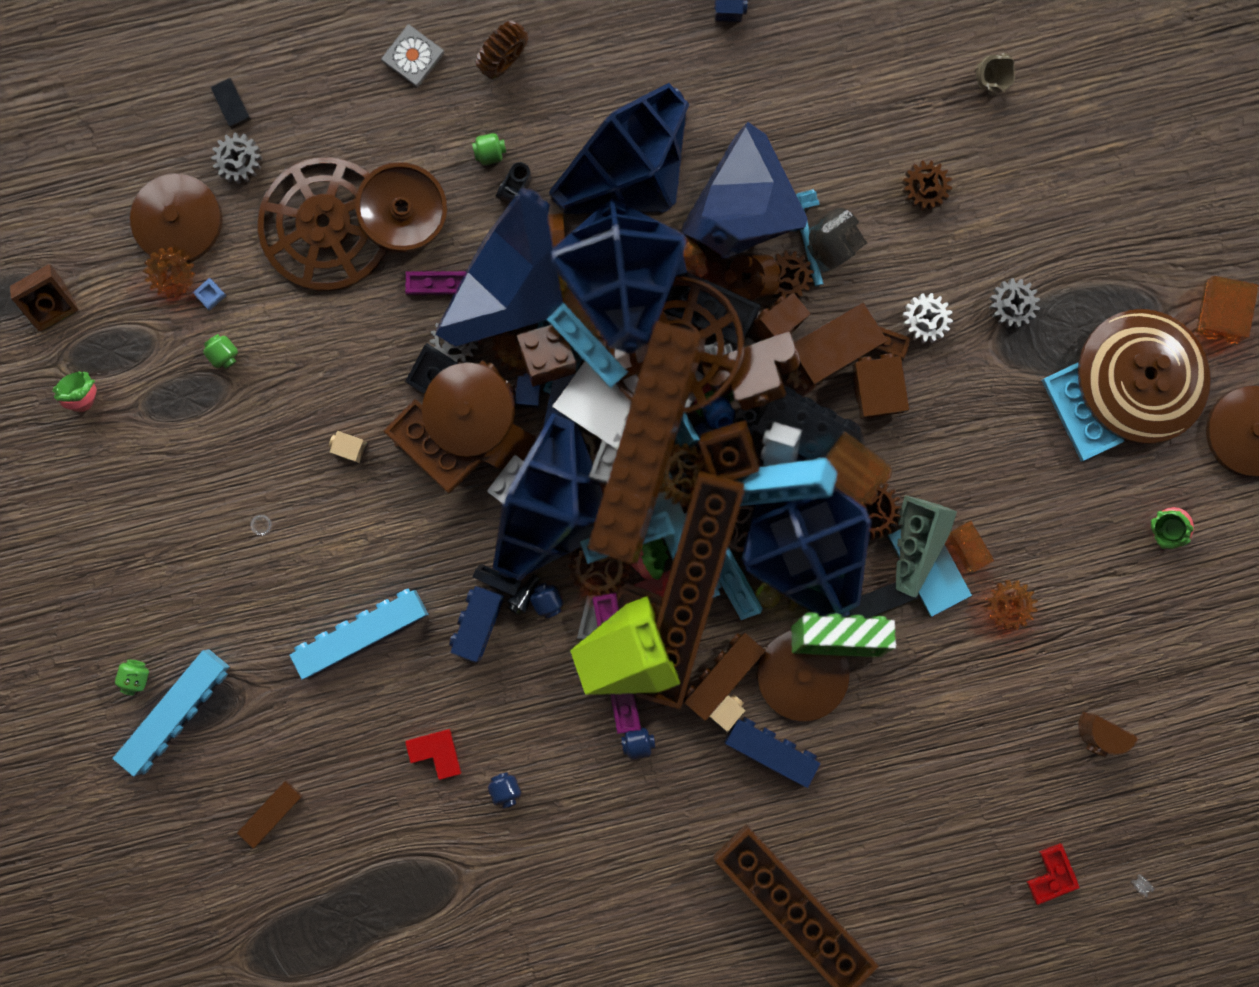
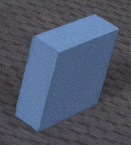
M211 278L207 279L193 292L209 311L226 297L225 293Z

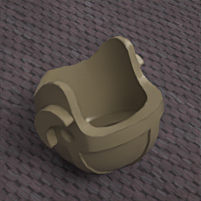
M1003 53L1002 56L989 55L985 57L975 70L978 86L983 90L989 91V95L996 96L997 93L1006 91L1015 81L1014 59L1006 53Z

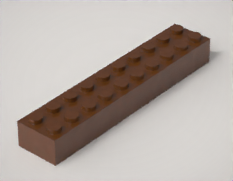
M656 321L587 549L629 563H638L706 337L702 334Z
M701 471L698 472L655 623L668 660L673 663L680 684L661 692L636 693L638 698L681 709L745 490L744 483Z

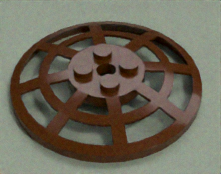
M331 157L314 158L293 165L273 181L260 205L258 235L265 256L283 277L306 289L335 291L357 284L368 277L379 266L387 253L386 249L379 247L372 260L359 272H356L350 261L362 250L369 238L364 234L361 227L351 224L349 212L356 209V198L344 204L335 196L339 185L348 189L355 197L357 196L358 189L342 179L346 167L356 171L364 178L369 173L358 165L343 159ZM318 163L337 164L333 176L318 175L305 179L300 168ZM292 173L297 184L285 194L280 205L268 202L277 185ZM317 182H330L326 194L314 195L309 185ZM301 190L306 200L300 205L299 209L288 207L287 204L292 196ZM265 211L277 213L276 228L280 240L271 247H268L264 233ZM284 215L296 218L297 230L285 236L283 228ZM323 216L328 217L329 224L326 227H319V218ZM349 233L359 236L360 238L356 245L346 253L341 243L347 238ZM302 238L310 245L308 257H303L291 247V244ZM333 248L338 257L330 261H316L319 249ZM285 249L295 260L304 264L303 279L282 267L274 255ZM342 265L349 276L334 282L318 283L312 281L314 268L329 269Z
M674 277L671 286L691 287L688 300L665 302L658 322L700 333L706 338L716 334L717 338L716 355L704 352L705 346H703L698 365L703 361L713 364V366L700 381L694 376L689 394L693 392L698 404L686 407L683 414L705 408L716 401L731 385L741 365L744 352V336L736 311L720 291L697 279ZM699 291L707 292L716 298L725 307L728 314L716 320L707 309L696 304ZM685 308L682 320L668 321L664 310ZM694 311L704 316L711 325L698 331L691 324ZM732 322L734 323L737 335V355L735 360L723 357L724 337L721 329ZM606 342V349L615 358V349L609 347ZM636 352L631 355L629 354L631 367L625 369L628 373L616 383L619 390L631 401L634 394L625 385L623 380L634 375L639 379L644 361L638 363ZM719 367L732 369L722 387L706 399L702 387L714 377Z

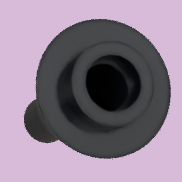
M533 575L526 586H523L514 596L507 600L509 604L508 609L517 615L520 613L526 614L530 603V596L541 579Z

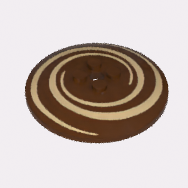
M1134 309L1118 313L1097 326L1082 348L1078 363V382L1086 407L1102 427L1124 440L1134 443L1152 444L1179 436L1197 421L1209 397L1210 369L1200 342L1184 324L1165 313L1149 309ZM1146 368L1153 371L1154 377L1152 380L1145 376Z

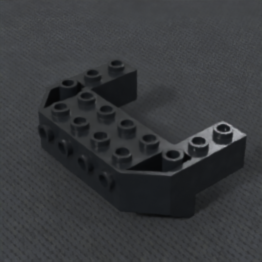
M784 386L786 395L783 398L771 401L765 406H757L743 411L740 407L732 424L746 420L751 436L754 430L765 435L767 430H771L774 422L801 430L798 453L810 460L827 459L837 472L834 485L851 497L869 465V454L861 428L857 423L837 415L836 412L829 408L816 404L814 400L797 394L787 386Z

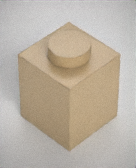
M337 431L336 435H332L329 442L330 453L360 463L367 442Z
M734 694L732 697L727 695L710 717L728 732L746 711L741 707L744 702Z

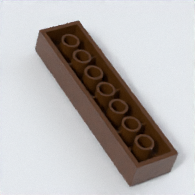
M747 824L713 856L715 862L833 987H859L879 967L869 953Z

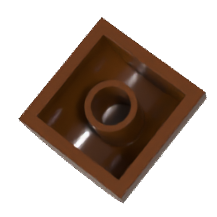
M1082 712L1078 723L1080 736L1087 744L1086 749L1096 755L1106 758L1108 753H1125L1134 747L1139 738L1098 715Z

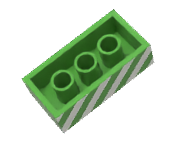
M807 613L791 626L792 654L882 657L896 648L894 620H886L884 616L864 619L862 615L841 618L839 614L819 617L817 613Z

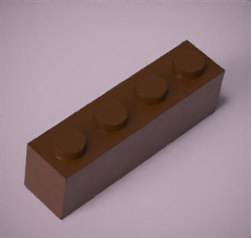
M745 632L741 635L736 633L729 641L731 647L726 652L722 650L714 659L716 664L710 670L707 667L699 676L700 683L696 687L692 685L685 692L684 696L686 699L684 703L705 721L766 651Z

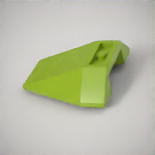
M649 596L626 604L570 650L585 695L654 693L680 684L674 665L668 660L654 621L656 615Z

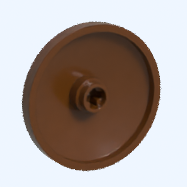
M395 162L376 168L363 180L356 196V216L362 231L374 244L388 251L407 253L420 250L438 237L445 224L447 201L443 188L431 173L414 164Z
M167 174L151 180L139 191L131 207L130 226L136 242L147 254L165 263L184 264L202 257L213 247L221 231L222 212L216 196L203 182L185 174Z
M460 363L441 371L429 384L422 405L423 421L430 437L445 451L459 456H478L496 448L508 435L515 412L513 396L505 380L494 370L474 363Z
M1259 386L1241 387L1222 396L1211 409L1206 424L1207 442L1216 460L1229 471L1247 477L1259 476Z
M791 630L780 634L766 646V651L760 657L758 663L757 681L764 700L774 711L791 720L812 721L828 715L837 708L843 700L849 685V666L845 656L792 654Z

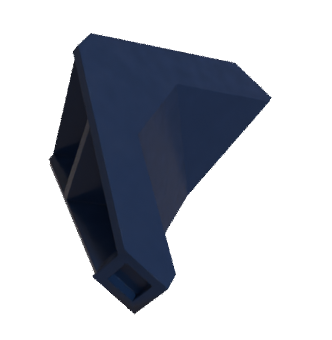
M667 83L611 113L549 191L550 199L564 214H593L611 198L641 213L667 212L676 204L685 118L689 103L684 99L682 93L677 88H673L670 83Z
M749 122L742 127L733 138L683 223L681 229L683 234L706 244L721 254L722 258L748 251L752 246L789 232L803 230L806 227L808 218L765 133Z
M522 187L487 233L437 326L436 336L454 346H459L545 321L563 305L558 271L551 260L553 242L548 219L550 204L542 200L538 193Z
M611 198L551 250V260L609 347L631 355L650 342L655 323L658 321L686 248L685 236Z
M557 413L551 414L507 492L502 506L492 568L499 571L501 576L506 578L513 577L521 581L527 574L582 547L580 541L591 538L604 493L600 482L589 478L593 463L579 424L572 419Z
M797 456L796 462H804ZM835 485L833 486L831 496L755 504L742 561L748 573L810 612L819 614V617L839 614L843 618L850 615L849 610L860 606L871 521L866 509Z

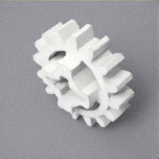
M932 293L927 298L924 294H921L919 300L914 297L911 300V304L905 306L908 312H904L902 317L907 320L902 325L909 326L906 333L910 334L913 332V340L921 337V342L925 343L929 338V341L934 343L936 337L940 340L944 337L943 333H947L950 330L947 325L953 322L952 319L948 318L952 311H946L945 308L948 306V303H940L942 297L939 296L935 300ZM919 306V314L913 317L915 309ZM926 315L927 318L933 319L929 322L928 319H924L923 317ZM941 320V325L939 329L936 330V322Z

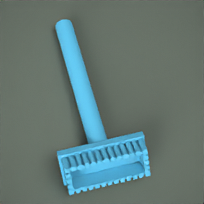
M813 189L796 194L803 210L804 208L820 205L817 193ZM807 222L806 227L800 231L808 262L811 263L810 270L814 271L812 275L814 285L820 286L823 285V280Z

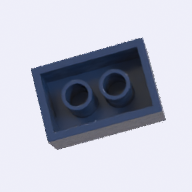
M475 586L474 590H469L465 601L469 604L466 611H462L457 624L460 625L458 633H453L449 646L452 649L450 653L475 662L481 661L504 601V595Z

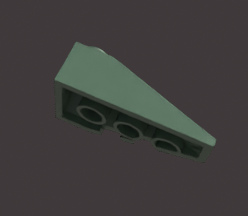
M905 495L902 510L899 514L901 518L898 519V525H901V539H898L897 546H900V559L897 561L896 590L912 597H917L951 533L957 511Z

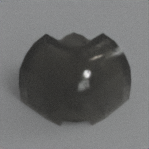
M844 208L830 210L809 228V245L807 247L822 272L834 269L846 262L867 244V241L856 226L860 222L851 212Z

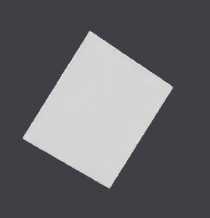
M602 337L599 342L606 348V341ZM647 344L636 351L638 363L645 359L648 349ZM615 349V359L625 369L631 367L629 354ZM585 361L552 407L612 447L618 449L620 440L614 442L613 439L617 433L621 439L626 422L624 419L629 412L632 401L619 390L616 384L610 388ZM697 370L695 372L698 381L705 376ZM636 375L623 380L633 394L638 382ZM693 392L688 395L685 408L690 407L694 401L695 396Z

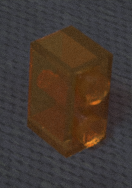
M971 520L951 529L948 538L968 572H975L994 561Z

